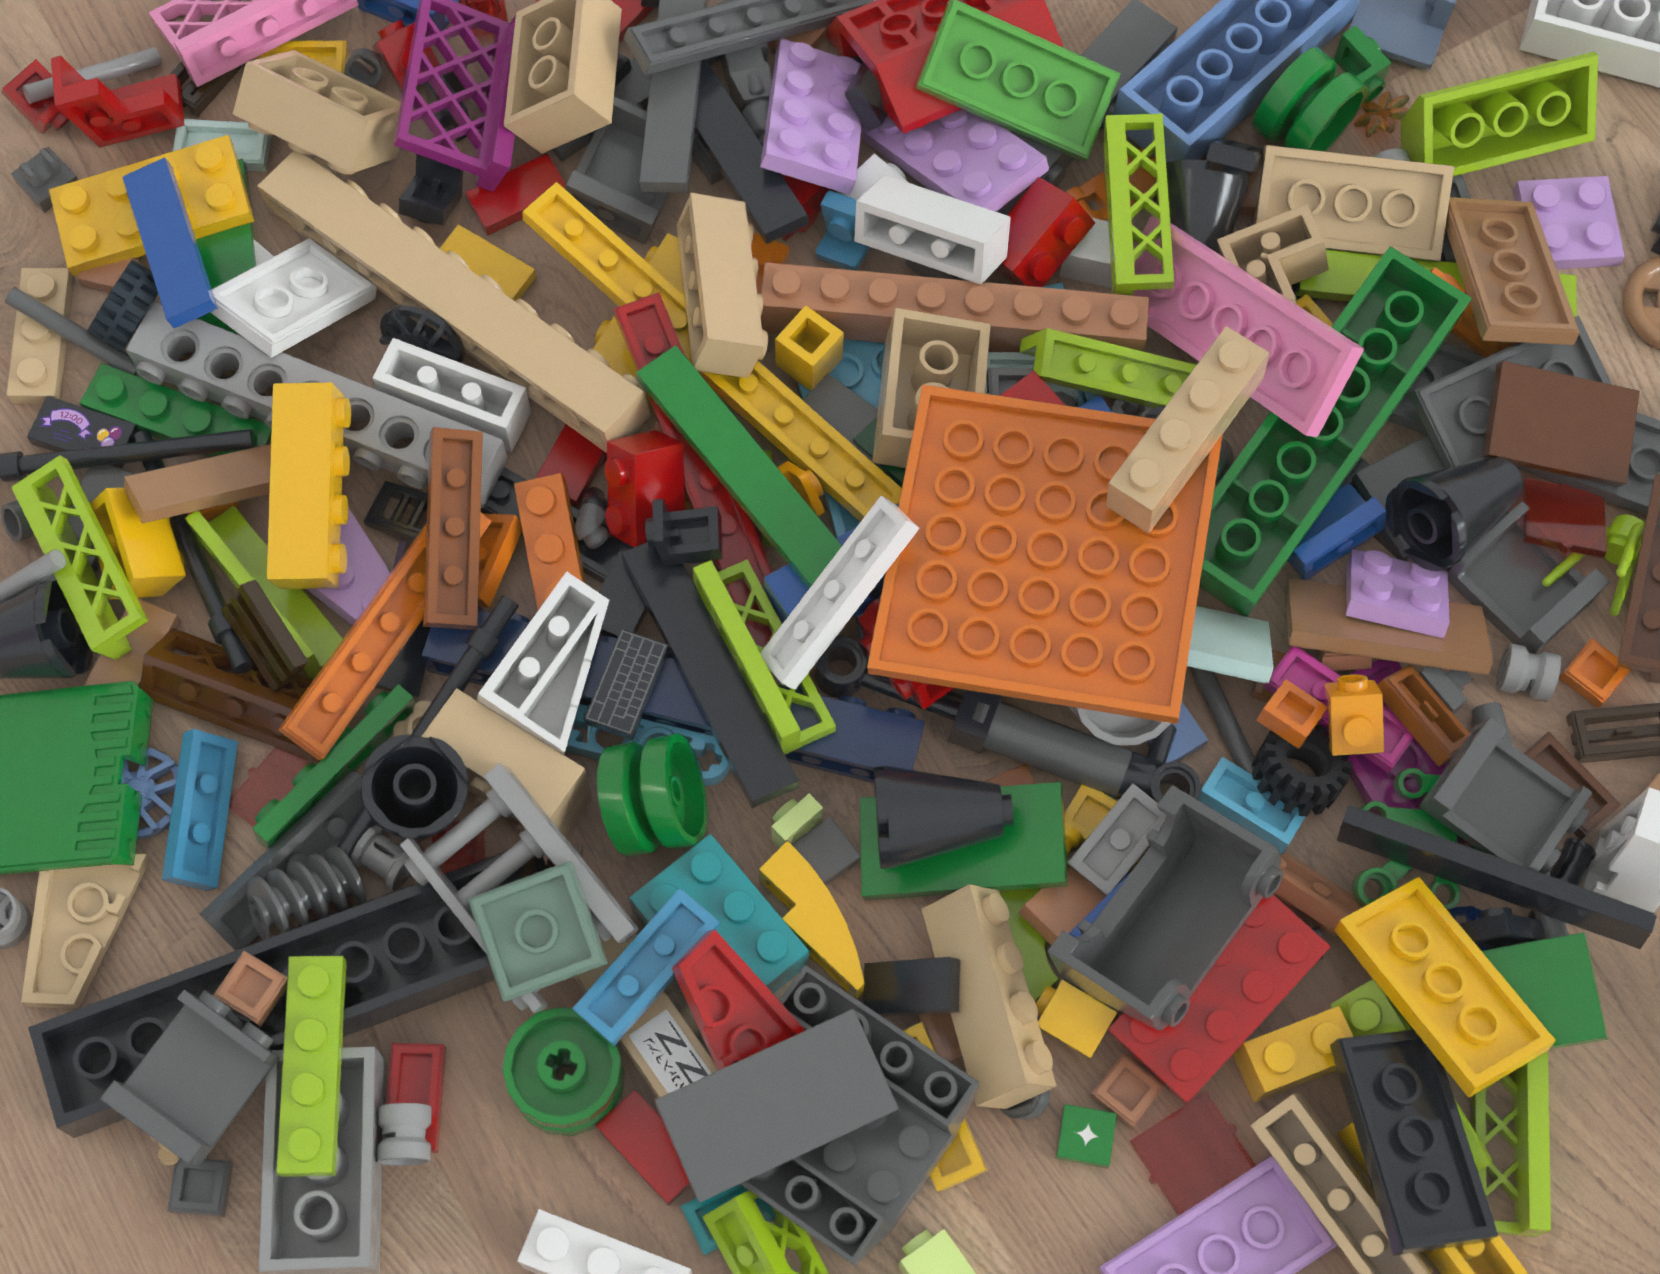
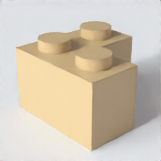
M1308 204L1217 239L1222 257L1296 305V297L1290 285L1329 270L1325 241Z

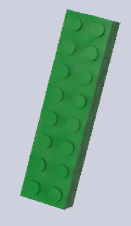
M1389 246L1331 327L1364 348V351L1318 437L1304 435L1270 411L1214 489L1199 587L1242 616L1249 617L1289 561L1294 550L1301 544L1460 320L1472 299L1470 296Z

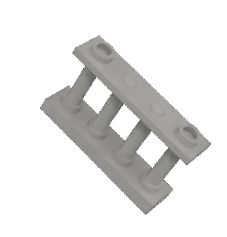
M502 763L496 765L483 776L492 787L486 793L488 799L425 850L419 841L409 838L400 844L409 856L403 861L409 873L422 886L430 882L484 951L485 948L468 899L495 889L531 858L536 856L540 859L545 854L555 866L568 861L573 862L587 905L592 910L591 916L599 939L602 938L606 942L613 936L618 943L624 944L640 931L638 926L510 768ZM513 813L525 827V830L519 834L521 840L458 891L439 866L498 817L503 815L507 818ZM538 990L511 1000L521 1011L529 1007L532 1012H542L549 1006Z

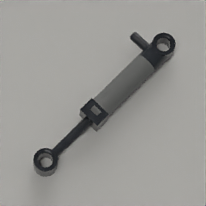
M845 636L836 637L817 661L815 672L817 685L822 692L830 697L852 696L863 686L921 708L912 696L904 700L893 687L888 677L868 674L866 652L861 644L853 638ZM834 660H846L853 666L854 671L848 675L840 676L831 672L828 665ZM966 690L962 702L942 696L925 709L954 721L948 742L977 753H981L982 748L1079 785L1096 789L1116 799H1120L1132 783L1157 803L1163 798L1160 785L1165 783L1177 786L1195 799H1198L1200 796V780L1191 767L1180 762L1166 763L1177 732L1173 724H1170L1162 733L1152 739L1147 756L1004 703L1000 701L1001 695Z

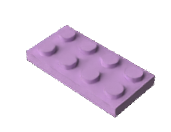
M781 38L775 53L761 168L850 195L857 176L862 122L845 97V91L862 65L861 63L846 56H836L814 49L806 43H795Z
M964 109L905 134L899 130L889 116L886 117L883 125L871 131L866 130L864 126L861 128L865 143L931 191L995 212L1034 183L1038 177L1049 171L1046 156L1004 127Z

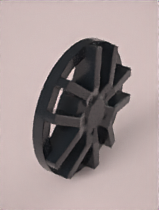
M397 305L388 309L380 321L382 337L379 341L381 345L389 346L392 339L395 338L462 363L464 360L465 349L458 334L444 320L427 310L410 305ZM409 316L418 318V319H419L418 322L414 321V320H413L411 317H409ZM426 322H428L429 324L433 325V326L436 327L437 329L434 330L432 327H430L429 325H427ZM442 334H444L449 341L441 338Z

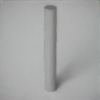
M152 47L76 71L85 80L98 78L101 82H105L161 65V59L157 49ZM52 77L23 86V92L29 104L54 97Z
M54 549L1 581L0 604L26 591L65 567L66 559L59 550Z

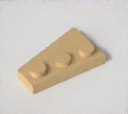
M135 853L134 865H103L39 871L21 1003L24 1006L79 1009L151 860L147 854Z

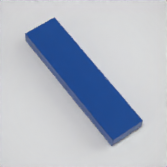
M164 157L123 176L122 178L166 320L173 328H177L218 309L171 164Z

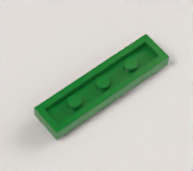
M103 363L100 364L79 403L81 407L134 423L139 431L147 430L151 433L152 437L158 439L253 429L255 447L271 444L272 429L263 422L250 417L248 419L236 417L220 406L206 401H196L182 392L151 383L141 377ZM241 450L225 451V452H217V453H208V454H201V455H204V456L210 458V457L219 456V455H223V454H228V453H232V452H237V451H241Z
M399 684L389 694L385 691L379 693L366 707L364 714L367 716L354 729L349 726L346 727L324 759L317 765L314 762L307 764L293 779L292 785L294 788L281 801L275 798L259 811L255 818L257 824L252 828L257 841L268 850L352 770L356 772L367 761L373 751L394 734V725L398 721H405L413 713V707L415 706L414 697Z

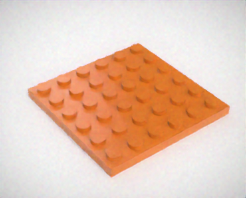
M922 385L898 507L920 529L885 573L867 665L868 674L1178 724L1222 436L1151 532L1147 533L1108 508L1106 502L1108 483L1156 419Z

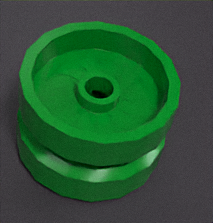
M1312 47L1301 54L1273 84L1254 115L1251 124L1252 128L1269 143L1285 139L1283 147L1327 152L1357 115L1367 96L1368 86L1350 72L1335 76L1336 61L1320 48Z
M676 733L647 740L645 746L635 741L604 749L599 759L597 771L598 801L608 836L619 853L626 857L652 853L658 850L661 844L671 850L693 846L702 841L706 831L708 814L706 789L695 751L685 737Z
M557 1007L536 1013L517 1028L505 1050L502 1071L508 1094L528 1123L547 1134L574 1136L592 1131L617 1106L622 1097L625 1071L617 1044L615 1046L611 1045L577 1015L572 1008ZM568 1066L575 1070L572 1076L565 1073L564 1080H557L556 1075L561 1068Z

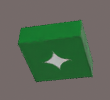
M1064 1104L1055 1159L1107 1169L1110 1166L1117 1113Z

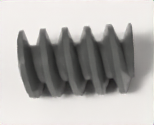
M336 846L327 849L324 858L316 853L308 856L305 866L298 861L291 862L287 865L286 874L276 868L268 872L266 881L259 876L250 878L247 883L249 912L256 931L262 940L270 938L269 926L272 924L282 934L290 931V917H294L301 926L309 924L308 910L313 909L320 919L329 917L328 902L332 901L338 910L342 912L348 910L347 895L352 894L360 905L366 903L367 898L364 884L357 868L347 854Z

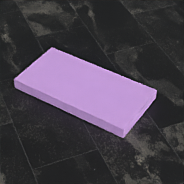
M1271 1156L1100 1266L1098 1270L1101 1274H1295L1337 1245L1274 1157Z

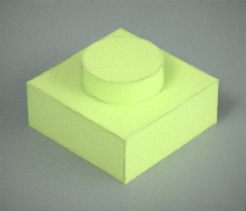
M810 793L800 802L791 799L772 818L775 822L771 826L772 841L779 848L787 840L790 844L794 843L822 822L823 807Z

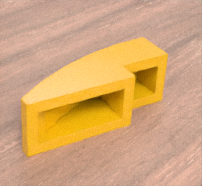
M787 840L759 869V883L789 910L782 919L809 950V957L842 989L855 999H858L863 994L865 982L858 953L846 921L830 891L815 870Z

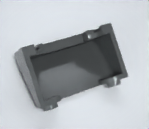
M1173 785L1157 804L1158 810L1165 813L1166 817L1159 832L1152 828L1146 835L1150 848L1094 923L1091 924L1084 919L1078 926L1082 935L1076 938L1063 930L1047 951L1065 981L1089 996L1158 1031L1168 1025L1175 1027L1181 1022L1189 1009L1190 996L1263 897L1268 899L1276 892L1284 875V872L1279 869L1281 858L1277 847Z

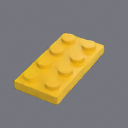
M229 134L49 189L66 265L71 274L75 277L82 271L146 255L122 177L164 157L173 167L195 239L254 222L236 150Z
M1420 877L1339 920L1334 931L1468 1098L1545 1053L1556 1041Z

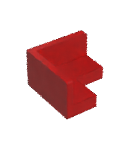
M61 55L51 58L55 106L99 148L185 126L181 85L179 78L175 74L109 90L98 78L85 80Z

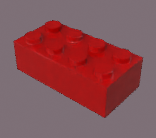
M1272 895L1268 899L1263 897L1190 996L1189 1009L1178 1025L1175 1027L1168 1025L1158 1031L1122 1013L1108 1028L1107 1033L1186 1105L1331 946L1276 896Z

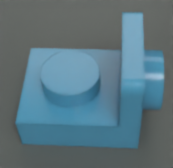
M828 190L820 204L827 232L815 250L816 256L819 260L843 269L857 271L871 247L854 241L856 199Z

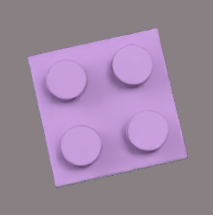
M1608 176L1517 181L1513 189L1514 200L1533 202L1557 269L1620 265L1625 256Z
M1352 549L1346 568L1345 616L1444 639L1450 623L1448 571H1430L1415 563L1394 559L1376 550L1364 552Z

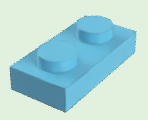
M1222 756L1202 787L1197 800L1274 845L1282 855L1306 816H1299L1297 807L1294 808L1291 814L1282 811L1285 803L1280 800L1273 806L1267 801L1271 793L1267 791L1261 794L1257 789L1261 780H1253L1252 774Z

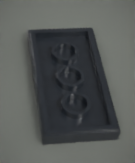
M1415 1030L1339 1038L1330 1044L1393 1256L1487 1242L1496 1238L1498 1232L1445 1068Z

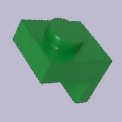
M1355 25L1342 34L1333 59L1345 73H1352L1368 86V93L1364 102L1369 103L1377 98L1385 89L1386 83L1384 81L1391 62L1382 53L1378 43L1371 37H1367Z

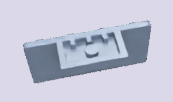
M1360 0L1349 29L1356 25L1367 37H1371L1378 43L1386 57L1429 70L1432 67L1443 32L1457 0Z

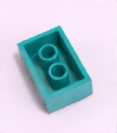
M711 833L629 897L632 913L645 927L676 891L681 888L720 922L721 926L717 932L773 994L795 977L805 965H809V950Z

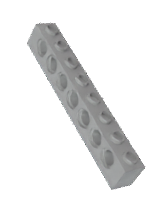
M152 302L126 348L136 367V373L145 380L157 385H161L163 381L178 386L183 394L196 401L204 402L206 398L221 403L227 412L236 417L248 419L251 415L265 421V424L270 429H272L273 396L262 395L267 389L273 387V384L333 382L345 398H348L350 401V427L357 421L369 422L360 431H350L349 428H344L343 446H347L349 455L352 456L356 463L366 469L379 471L381 467L396 473V476L402 482L418 489H422L424 485L428 486L430 431L433 427L480 431L281 352L271 358L244 337L199 319H194L177 328H173L166 320L162 305L156 302ZM194 353L189 360L177 362L183 354ZM232 369L238 370L231 378L220 379L224 372ZM483 432L481 508H484L508 460L503 440ZM399 439H413L412 443L406 448H392L393 444Z

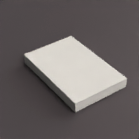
M308 238L212 289L218 309L211 313L272 358L375 300L377 287L315 241Z

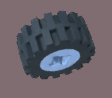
M132 259L115 283L87 331L122 352L158 295L151 270Z

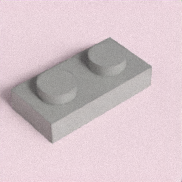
M1132 783L1068 861V864L1107 896L1150 846L1146 835L1152 828L1159 832L1165 821L1166 814L1158 810V803Z

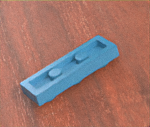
M197 729L183 732L162 873L163 881L204 891L218 888L238 741Z
M679 888L572 1009L611 1045L615 1046L675 979L672 967L707 931L713 929L717 931L721 926L720 922Z

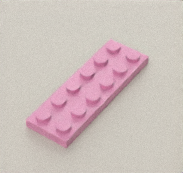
M1153 215L1150 216L1143 231V234L1146 236L1159 225V220ZM1170 223L1174 270L1173 289L1134 290V296L1149 297L1147 326L1198 361L1202 359L1226 326L1270 352L1264 379L1250 397L1304 435L1318 437L1364 348ZM1160 237L1154 242V243L1157 244L1159 247H1160ZM1147 250L1134 262L1135 275L1162 274V262Z

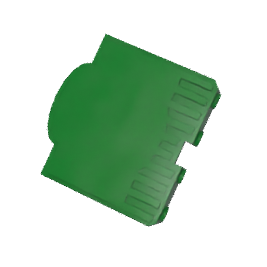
M124 681L0 695V875L103 865H134L142 795L140 791H136L127 783L121 784L124 759L146 767L154 699L135 682Z

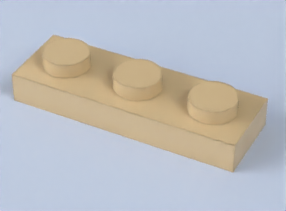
M21 268L19 289L69 319L74 277L68 268ZM16 310L6 396L12 404H43L47 396L60 400L67 340Z

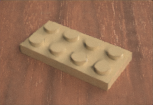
M1266 145L1263 150L1253 225L1308 204L1325 241V248L1384 255L1389 246L1409 258L1440 261L1454 166Z

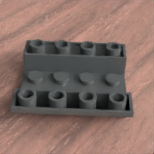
M805 965L779 1001L805 1030L854 1009L899 1109L741 1183V1185L849 1263L856 1266L893 1230L946 1153L959 1131L980 1083Z

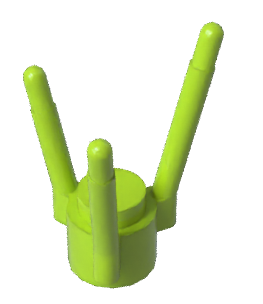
M1624 514L1615 517L1609 527L1597 525L1592 536L1556 566L1542 580V585L1545 587L1551 586L1597 545H1601L1604 558L1610 563L1618 565L1616 574L1619 576V580L1609 610L1610 615L1617 616L1624 601L1633 570L1637 564L1645 523L1635 516Z

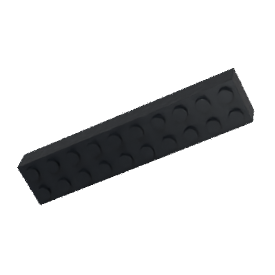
M505 852L445 873V875L459 891ZM543 856L538 860L535 874L544 871L546 868ZM523 866L496 888L520 880ZM430 882L424 886L418 883L28 1027L56 1127L71 1137L76 1138L127 1119L100 1098L113 1081L125 1083L184 1007L185 1004L177 999L182 991L186 990L198 998L204 990L214 995L243 951H246L288 977L289 957L343 956L346 959L343 1037L496 980L488 956ZM287 989L261 1027L232 1009L225 1017L241 1029L247 1021L252 1023L274 1040L269 1046V1050H284Z

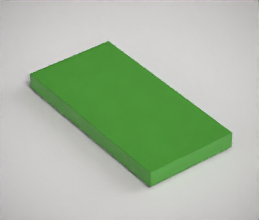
M949 0L915 88L1084 162L1089 158L1121 73L958 0Z

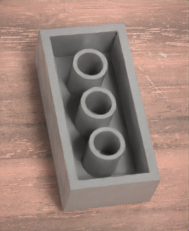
M376 1047L342 1048L336 1176L280 1177L277 1174L284 1050H271L280 1059L266 1076L258 1271L263 1274H380L382 1164L376 1162L377 1145L383 1140L382 1129L377 1124V1108L384 1105L385 1058Z

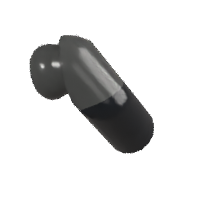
M590 487L583 492L582 504L574 528L577 539H583L585 545L590 549L598 548L609 537L608 529L601 524L605 519L607 509L606 497L604 492L597 487Z

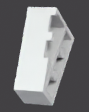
M566 572L480 690L477 701L564 755L609 599L569 572Z
M1648 787L1600 829L1594 847L1596 857L1591 861L1587 869L1582 888L1653 913L1660 906V791Z

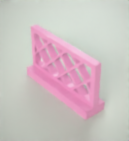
M172 0L148 13L154 25L185 65L192 81L199 87L358 6L357 0H252V2H239V0ZM180 15H187L183 22L170 21ZM202 15H215L212 22H199Z

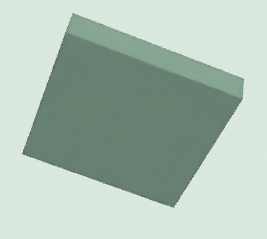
M571 861L468 899L503 1002H508L608 964L573 862Z

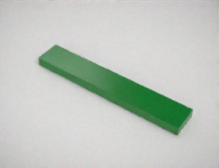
M675 345L637 371V381L797 576L810 589L842 545Z

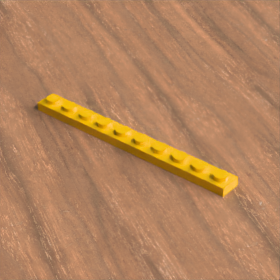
M557 182L523 211V221L618 306L660 292L685 357L692 364L685 297L676 287ZM758 360L749 378L698 371L717 395L792 462L804 471L811 470L819 480L822 488L860 522L880 496H883L895 505L899 504L902 488Z

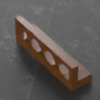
M1655 473L1617 666L1650 672L1649 681L1660 683V474Z
M175 628L144 654L140 688L151 696L154 702L317 763L321 761L278 731L281 724L312 683V679L297 675L288 687L273 692L272 689L264 686L268 685L252 658L253 667L249 671L242 674L224 672L219 669L233 668L223 646ZM177 648L193 655L182 656L172 651Z

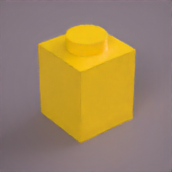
M805 305L775 338V365L812 391L827 373L829 374L843 359L844 332Z
M1064 980L1060 982L1057 989L1047 985L1036 1003L1038 1016H1040L1038 1020L1040 1030L1088 1059L1092 1057L1117 1014L1113 1009Z

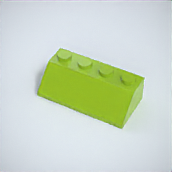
M1593 51L1420 94L1400 120L1401 149H1405L1409 153L1412 162L1454 166L1453 176L1595 141L1598 54Z

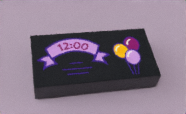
M47 396L27 438L33 445L58 452L133 443L132 437L135 433L139 432V429L134 423ZM123 463V464H115V465H112V466H115V467H118V468H121V469H122L124 463Z

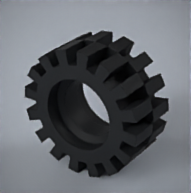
M1320 725L1317 731L1313 729L1299 749L1270 730L1253 758L1252 766H1255L1252 771L1253 780H1261L1257 786L1261 794L1267 791L1271 793L1267 801L1273 806L1280 800L1285 803L1282 811L1291 814L1294 808L1297 807L1299 816H1308L1311 810L1315 815L1323 813L1325 808L1329 809L1351 777L1349 773L1352 770V762L1346 761L1350 755L1332 756L1329 738L1325 736L1328 728ZM1287 758L1297 759L1307 764L1314 771L1316 777L1300 773L1291 766Z

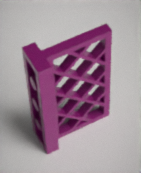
M419 0L393 142L394 146L477 175L476 186L492 192L495 190L510 169L515 134L504 127L516 15L508 23L452 0ZM430 10L445 15L453 27L439 31L429 16ZM480 28L495 34L494 44L483 48L471 30ZM460 35L471 51L470 54L458 58L447 42V39ZM435 45L447 63L433 68L424 55L423 49ZM478 61L488 75V80L477 84L465 66ZM452 71L465 88V90L453 95L440 78V76ZM427 81L441 99L429 105L425 103L416 90V86ZM472 98L483 113L482 117L471 121L459 105L460 102ZM447 108L460 127L446 132L433 113ZM422 118L434 135V138L425 140L408 134L410 123ZM466 135L477 150L476 158L461 153L452 140Z

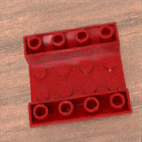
M875 0L837 16L826 29V38L841 56L849 58L859 56L878 79L883 109L903 134L921 128L951 113L963 110L915 88L949 0ZM958 0L1064 48L1044 0Z

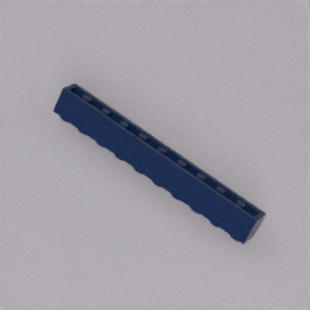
M479 605L477 627L481 628L490 613L484 612V609ZM514 613L498 638L501 644L491 659L485 657L470 683L485 685L530 623V619ZM431 627L422 653V658L428 672L449 677L468 648L465 642L473 630ZM599 636L579 704L590 706L617 638ZM668 653L642 719L714 736L671 653ZM777 685L778 687L786 690L790 689V687ZM799 685L796 693L805 695L801 686ZM820 695L836 725V732L785 754L790 763L875 784L874 766L886 765L914 770L925 721L916 719L915 714L901 708H888L887 711L867 707L865 701L856 697L839 696L838 699ZM795 703L791 704L790 711L800 731L820 723L813 709Z

